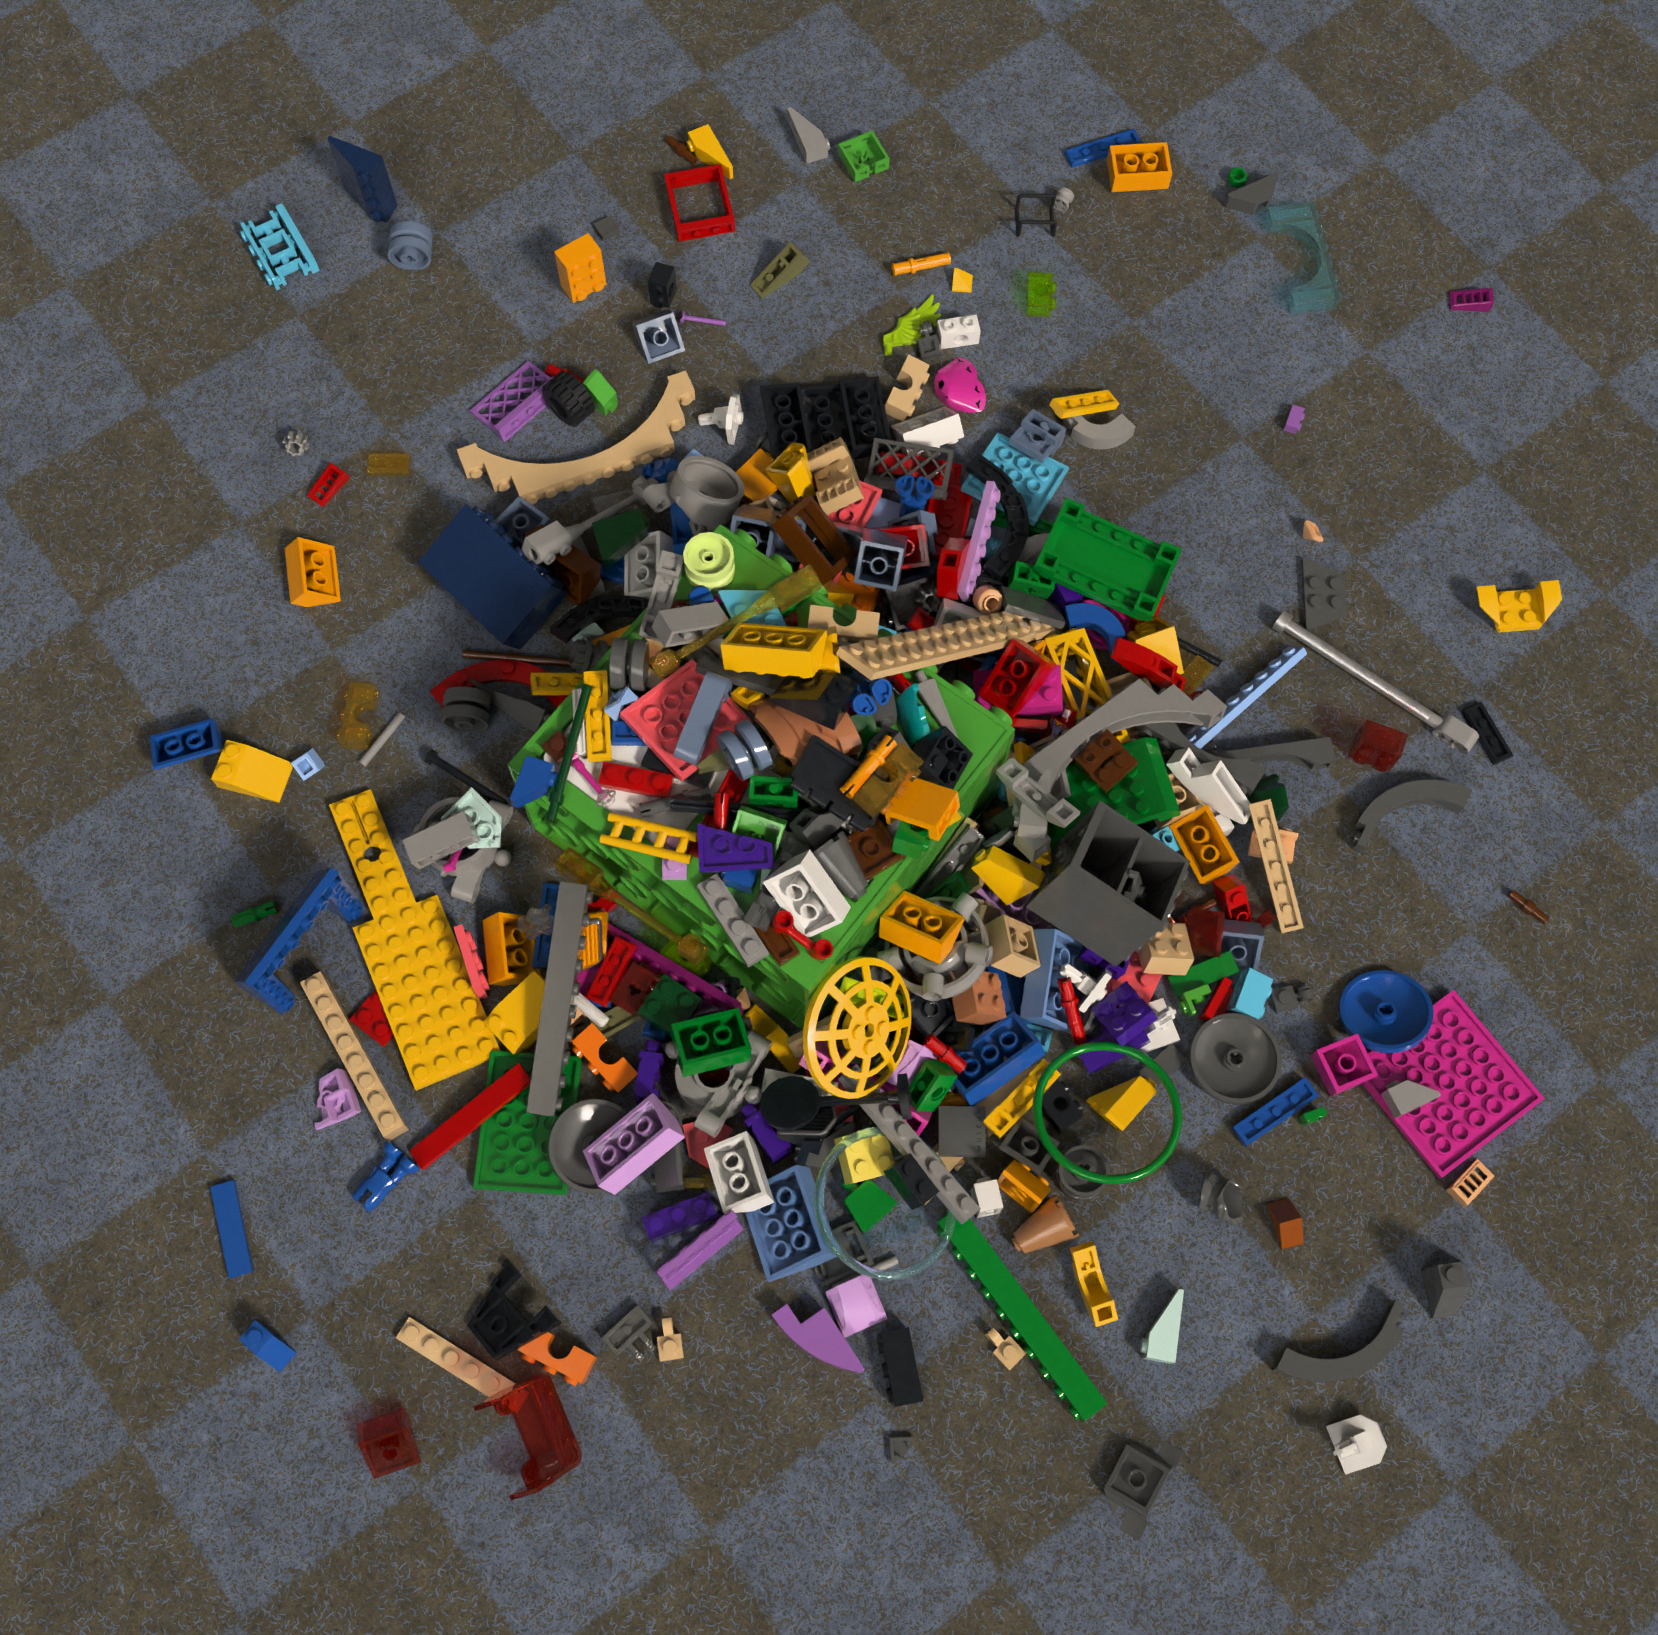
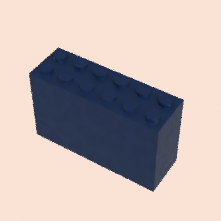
M465 504L418 563L503 645L520 650L566 597L568 592L563 588L565 584L557 577L553 578L549 574L551 571L544 564L541 563L539 565L533 560L530 561L522 551V543L513 536L511 538L507 534L508 530L502 524H496L491 513L487 510L483 511L476 505L472 507Z

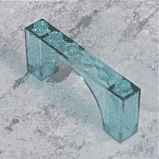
M1314 203L1268 207L1264 218L1268 234H1282L1299 240L1310 249L1317 263V274L1312 280L1302 286L1290 288L1286 298L1290 315L1336 310L1342 300V294L1337 288V276L1333 274L1332 259L1328 256L1327 242H1324L1323 227L1319 224L1318 210H1315Z

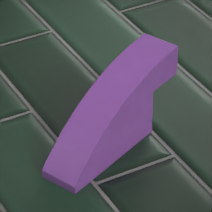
M788 1304L771 1315L780 1329L796 1345L816 1359L833 1367L854 1373H862L865 1370L825 1308L801 1324Z

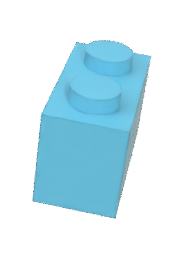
M1252 968L1240 971L1226 1012L1244 1014L1259 1020L1265 1012V1001L1272 992L1271 984L1273 979Z

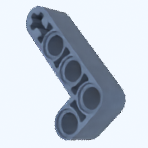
M711 671L706 672L676 745L673 757L697 766L721 706L727 702L733 686L731 679Z

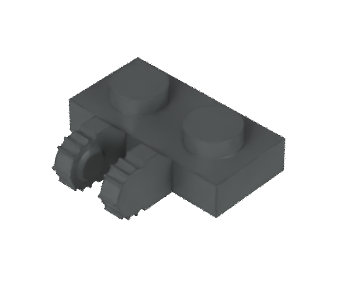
M638 1305L601 1338L617 1357L629 1348L640 1362L644 1357L641 1351L632 1344L636 1339L640 1337L644 1345L651 1351L656 1348L644 1334L654 1323Z

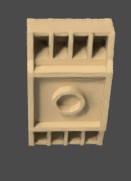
M841 437L807 453L810 470L813 473L818 489L816 496L827 516L852 503L854 504L860 499H864L854 463L847 445Z

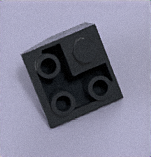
M942 726L915 744L905 764L919 778L954 789L973 753L946 726Z

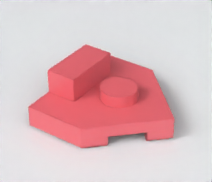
M695 1122L683 1124L689 1157L705 1168L710 1169L704 1148L728 1139L734 1129L724 1124L719 1134L714 1138L694 1126Z

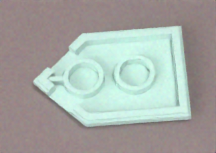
M471 787L440 819L444 821L451 814L464 811L471 817L480 841L467 847L469 849L500 848L502 817Z

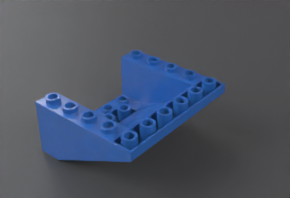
M328 868L317 872L234 980L238 987L281 1015L293 1007L296 996L273 973L283 966L285 957L298 946L300 937L313 926L314 919L318 913L323 912L327 908L348 923H351L353 919L357 920L363 912V904L338 871Z

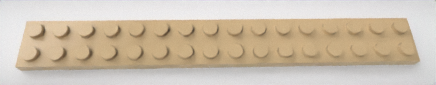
M1003 611L840 646L836 655L868 679L875 680L1006 648L1012 638L1020 639L1027 643L1046 638L1052 634H1064L1068 627L1065 624L1063 629H1059Z

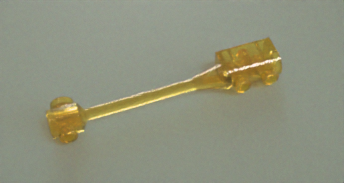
M808 564L769 587V590L755 601L750 608L681 649L673 651L667 648L648 659L659 680L669 677L680 668V660L756 614L759 615L779 608L781 612L787 610L822 589L821 582L814 569Z
M568 847L555 861L556 870L576 884L590 885V890H593L594 895L614 901L677 944L676 952L690 963L698 965L707 955L709 948L700 941L697 935L687 934L681 937L619 895L605 879L603 869L572 848Z

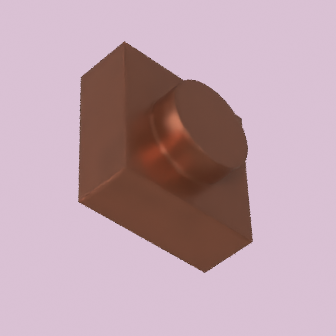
M558 730L541 747L559 765L562 762L568 739Z

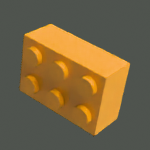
M1167 142L1112 145L1109 148L1107 167L1111 192L1169 188L1172 169Z
M589 233L554 251L561 287L573 303L583 301L589 294L594 291L599 292L607 285L601 249Z

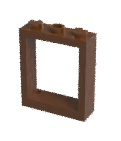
M811 494L804 499L802 496L798 497L775 516L777 521L771 525L813 579L822 586L838 575L858 555ZM795 514H800L835 558V563L832 565L794 519L793 516Z

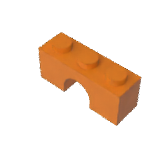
M591 1023L571 1041L574 1044L571 1049L579 1058L583 1055L589 1061L587 1064L588 1068L595 1075L600 1073L605 1078L602 1083L610 1092L615 1089L618 1093L638 1073L624 1057L611 1065L605 1064L600 1060L599 1048L607 1039Z
M549 1332L518 1349V1351L523 1353L522 1359L532 1364L536 1360L543 1363V1370L553 1375L557 1371L564 1374L563 1380L574 1386L578 1382L584 1385L597 1357L576 1346H573L567 1357L563 1359L554 1358L550 1347L555 1336Z

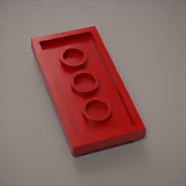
M934 480L933 482L934 485L942 486L943 482ZM948 483L947 501L930 498L927 512L935 514L938 534L933 535L936 553L930 554L929 558L940 559L941 550L950 537L964 539L972 496L961 491L962 485Z

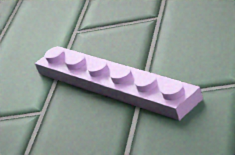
M986 481L957 590L962 602L971 601L972 595L976 591L977 576L981 573V560L986 554V541L991 535L990 526L991 522L995 519L996 503L1000 501L1001 495L995 481Z

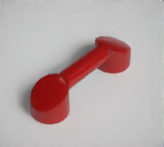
M781 910L774 915L772 920L774 930L780 934L786 933L809 950L812 958L815 960H825L832 955L833 946L831 942L826 939L814 942L793 927L794 919L790 912Z

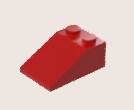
M925 523L868 528L908 536L902 569L930 566Z
M1012 638L978 694L994 706L1005 711L1011 718H1014L1045 683L1056 663L1025 641Z

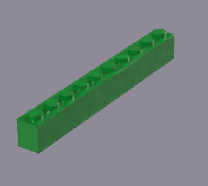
M950 1212L938 1221L936 1232L944 1242L946 1240L949 1241L953 1247L950 1249L953 1256L958 1261L963 1260L967 1266L965 1271L972 1280L977 1279L981 1285L979 1290L986 1300L991 1298L996 1305L993 1308L1001 1320L1005 1318L1011 1325L1008 1329L1016 1340L1020 1338L1025 1344L1023 1350L1026 1352V1355L1031 1360L1033 1358L1036 1359L1040 1365L1038 1370L1046 1380L1050 1378L1055 1385L1052 1388L1060 1400L1065 1399L1070 1405L1067 1409L1076 1421L1080 1419L1081 1422H1085L1108 1404L971 1219H968L961 1225Z

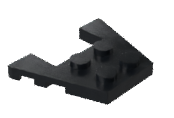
M508 1259L503 1262V1269L498 1278H494L491 1283L492 1289L486 1299H482L467 1325L491 1357L497 1361L562 1323L546 1305L528 1323L505 1295L522 1276Z

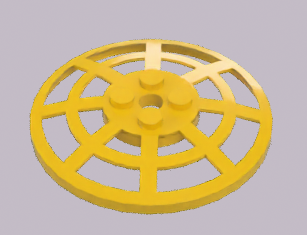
M859 956L848 959L837 965L826 975L812 996L803 1028L805 1061L815 1082L824 1091L834 1096L854 1099L874 1092L890 1078L903 1057L911 1029V1003L907 987L900 974L892 965L884 960L873 957ZM869 965L883 967L893 975L890 987L883 982L872 980ZM861 967L863 981L854 984L843 994L835 986V983L847 972ZM898 986L903 999L904 1018H902L900 1004L895 995ZM873 988H879L886 993L881 1004L874 1002ZM864 989L865 1000L854 1005L850 998ZM829 993L837 1001V1004L832 1012L828 1030L816 1031L820 1009ZM891 1002H893L896 1020L889 1022L887 1010ZM844 1008L848 1013L843 1021L842 1029H837L838 1020ZM867 1025V1026H868V1029H867V1032H866V1034H865V1026ZM903 1028V1033H902V1036H901L900 1044H899V1047H898L897 1052H896V1054H895V1057L893 1058L892 1056H893V1054H894V1052H895V1050H896V1048H897V1045H898V1043H899V1039H900V1035H901V1029ZM896 1030L894 1041L889 1050L885 1043L889 1032ZM842 1039L847 1051L841 1059L836 1046V1040ZM828 1040L829 1054L835 1066L824 1075L818 1063L815 1041ZM880 1053L883 1060L876 1067L869 1070L871 1058ZM854 1057L862 1058L860 1072L852 1071L847 1067ZM887 1065L888 1068L883 1075L871 1086L864 1089L867 1078L877 1074ZM840 1072L849 1078L859 1079L855 1092L842 1091L830 1082Z

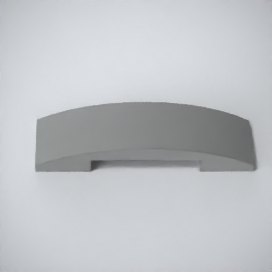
M662 550L646 614H644L638 634L639 637L661 642L652 629V625L658 611L672 609L684 563L683 555Z
M1011 757L996 770V774L1005 786L1024 805L1048 822L1065 828L1080 815V811L1064 798L1059 801L1028 776L1029 770Z

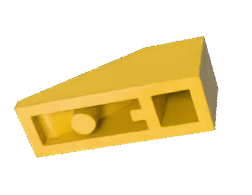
M709 124L689 131L688 141H686L689 152H694L696 158L708 166L721 164L723 175L732 179L733 166Z

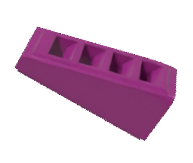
M1482 288L1449 292L1450 310L1489 312L1494 304L1493 289ZM1457 297H1460V304H1457Z

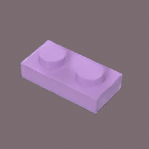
M667 835L663 848L676 851L680 838ZM662 858V880H687V864Z

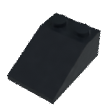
M817 672L813 678L806 679L788 675L772 694L769 702L835 730L851 706V697L856 693L858 682L837 672Z

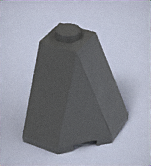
M1455 1262L1440 1264L1422 1270L1421 1274L1431 1318L1456 1316L1473 1289L1467 1264Z

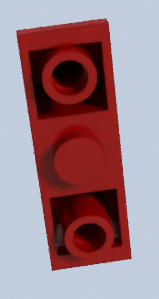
M950 537L943 546L937 567V598L958 600L959 594L957 590L971 540Z

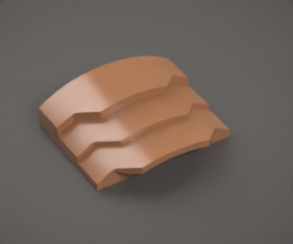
M771 696L749 705L750 710L755 715L754 721L766 732L779 753L788 757L794 766L813 735L821 738L847 756L857 754L860 751L862 742L847 712L835 730H832L769 702Z

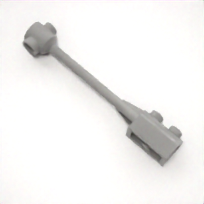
M640 476L632 484L633 495L581 524L563 527L558 521H555L525 537L522 547L524 555L536 564L544 562L546 565L551 564L555 560L556 554L560 553L562 556H565L571 551L572 543L584 531L593 527L592 522L609 518L636 502L646 505L647 502L642 498L643 491L648 486L659 484V482L654 478L647 480L644 476Z

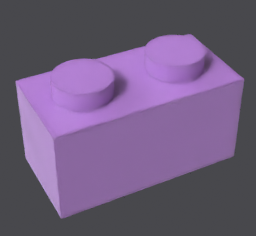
M1292 405L1284 431L1293 434L1300 431L1302 425L1300 421L1304 419L1305 414L1303 412L1305 408Z

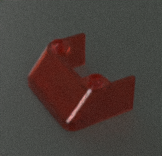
M540 1373L497 1392L474 1406V1410L478 1411L493 1405L495 1411L500 1416H507L512 1413L530 1456V1459L525 1461L521 1468V1475L525 1486L509 1496L511 1500L540 1492L580 1464L582 1458L580 1447L554 1383L548 1374Z

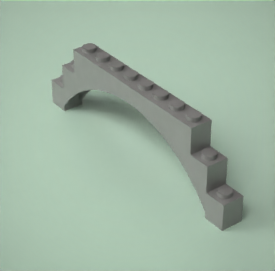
M1138 679L1134 683L1127 684L1118 695H1112L1103 706H1097L1088 717H1082L1073 728L1064 730L1058 739L1049 741L1043 750L1033 753L1022 766L1029 770L1028 776L1036 783L1046 769H1051V794L1055 783L1069 763L1106 729L1111 733H1115L1133 726L1170 722L1200 725L1208 730L1223 718L1227 706L1208 689L1202 694H1196L1191 700L1175 684L1167 689L1163 688L1157 694L1141 679ZM1017 797L1013 801V816L1015 813H1019L1022 804ZM1017 830L1015 831L1014 845L1031 862H1034L1049 850L1051 838L1047 835V830L1045 839L1017 836Z

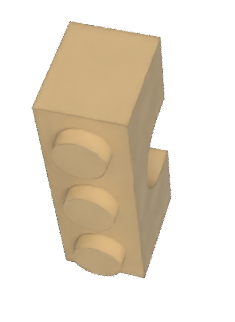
M908 354L896 379L905 384L907 390L893 387L885 403L887 415L904 421L907 416L911 417L915 409V405H913L914 399L918 401L923 391L920 389L921 384H926L930 375L927 373L929 364Z
M810 605L808 628L828 629L836 626L838 641L859 643L877 639L880 613L857 610L855 621L851 625L840 626L833 619V607Z

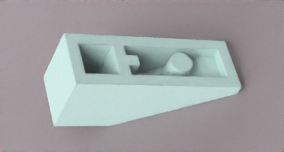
M1178 1289L1174 1292L1146 1334V1338H1142L1140 1352L1144 1353L1143 1359L1168 1364L1176 1362L1184 1290Z

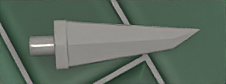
M923 670L918 671L915 674L919 682V690L917 692L941 727L946 726L958 738L937 687L936 680L934 678L928 680Z

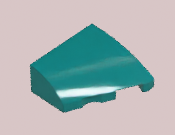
M917 683L910 685L895 703L897 716L910 748H913L916 743L931 734L924 706L919 703L916 696L919 690Z

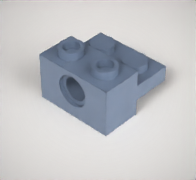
M1032 409L1022 420L1018 430L1010 437L1008 444L1043 464L1049 456L1052 457L1061 447L1067 428Z
M918 510L887 522L888 526L925 523L929 555L936 553L933 535L938 534L934 513Z

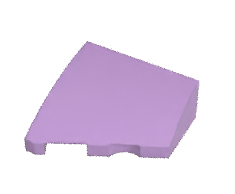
M337 1068L320 1078V1096L317 1100V1108H322V1121L315 1122L316 1130L343 1121L361 1112L352 1079L347 1070Z

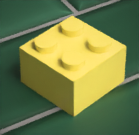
M879 1127L834 1139L845 1185L885 1175L883 1171L894 1163L889 1139Z

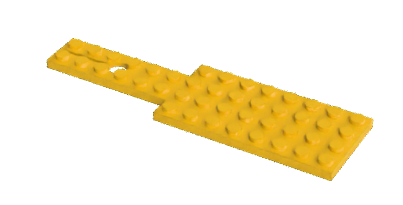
M371 789L329 804L373 916V920L353 927V931L415 1090L417 1091L489 1061L490 1052L500 1051L494 1033L484 1024L487 1016L480 999L473 990L464 959L438 895L416 903ZM369 847L379 848L381 850L379 859L373 862L365 859L364 852Z

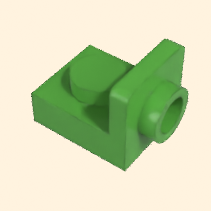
M1206 984L1187 991L1179 997L1180 1010L1183 1014L1186 1013L1188 1018L1196 1013L1194 1005L1207 1001L1206 997L1211 993L1209 985Z

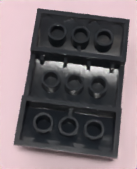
M879 376L839 379L838 384L800 387V383L760 386L773 459H776L792 442L803 444L806 448V453H810L839 437L847 445L852 460L871 456L874 438L891 440ZM879 444L878 453L888 450V446Z

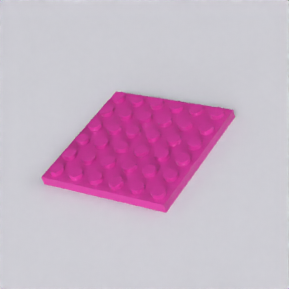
M1452 990L1433 1005V1021L1430 1031L1417 1046L1399 1053L1369 1052L1368 1055L1378 1076L1362 1083L1438 1179L1443 1178L1545 1099L1455 990ZM1396 1080L1399 1083L1409 1080L1439 1091L1441 1096L1394 1119L1381 1093L1387 1090L1386 1085Z

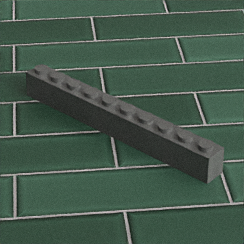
M561 881L559 883L526 1113L556 1116L558 1111H562L564 1098L560 1097L561 1089L565 1088L567 1074H564L565 1065L569 1064L570 1051H567L568 1042L572 1041L574 1029L570 1028L571 1019H575L577 1012L574 998L579 995L580 982H577L578 973H581L583 969V959H580L581 950H585L587 936H584V929L589 926L590 913H587L588 904H591L593 900V890H590V885Z

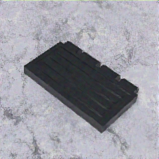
M816 735L811 736L789 775L793 779L789 785L790 788L803 796L809 789L811 791L808 795L809 800L822 808L831 803L828 812L843 821L849 815L852 816L848 824L862 833L866 830L867 826L869 828L873 827L895 785L873 772L855 793L854 797L848 798L845 795L851 787L844 794L841 792L840 787L846 783L861 764Z

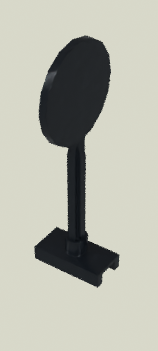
M907 1073L897 1074V1090L870 1093L854 1099H846L834 1095L819 1096L818 1090L813 1083L805 1078L796 1076L783 1077L768 1085L762 1093L759 1103L761 1115L767 1124L778 1130L792 1131L806 1126L818 1114L819 1108L824 1106L877 1103L899 1104L902 1119H912L910 1107L912 1097Z

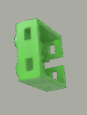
M873 131L838 144V155L854 182L869 177V174L872 172L877 174L889 169L890 158Z
M741 805L731 833L772 843L773 860L775 862L787 820Z

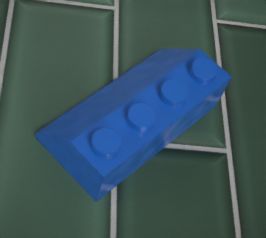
M1013 1011L1006 1018L1000 1020L973 1040L972 1052H956L958 1056L967 1061V1064L961 1073H956L958 1077L953 1085L968 1105L974 1107L1046 1054L1040 1040Z

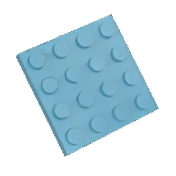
M997 432L982 456L998 466L1011 478L1013 486L1018 493L1022 494L1025 501L1029 524L1035 526L1068 473L1069 466L1050 457L1042 464L1008 444L1010 438ZM969 474L962 485L961 491L978 500H982L985 484ZM999 501L998 503H996L995 508L1004 512V509Z

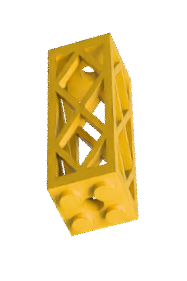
M1073 628L1064 634H1052L1044 639L1046 647L1043 655L1055 662L1056 665H1061L1064 701L1068 708L1078 711L1075 723L1084 717L1085 713L1088 716L1092 713L1086 707L1088 696L1094 700L1096 706H1103L1112 696L1085 628L1078 630ZM1076 655L1081 667L1080 669L1076 666L1077 674L1083 678V682L1064 669L1065 661H1069L1066 657ZM1067 680L1081 690L1082 704L1080 712ZM1126 729L1112 733L1122 745L1131 741Z

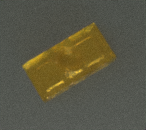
M701 1174V1178H684L686 1190H716L712 1174Z

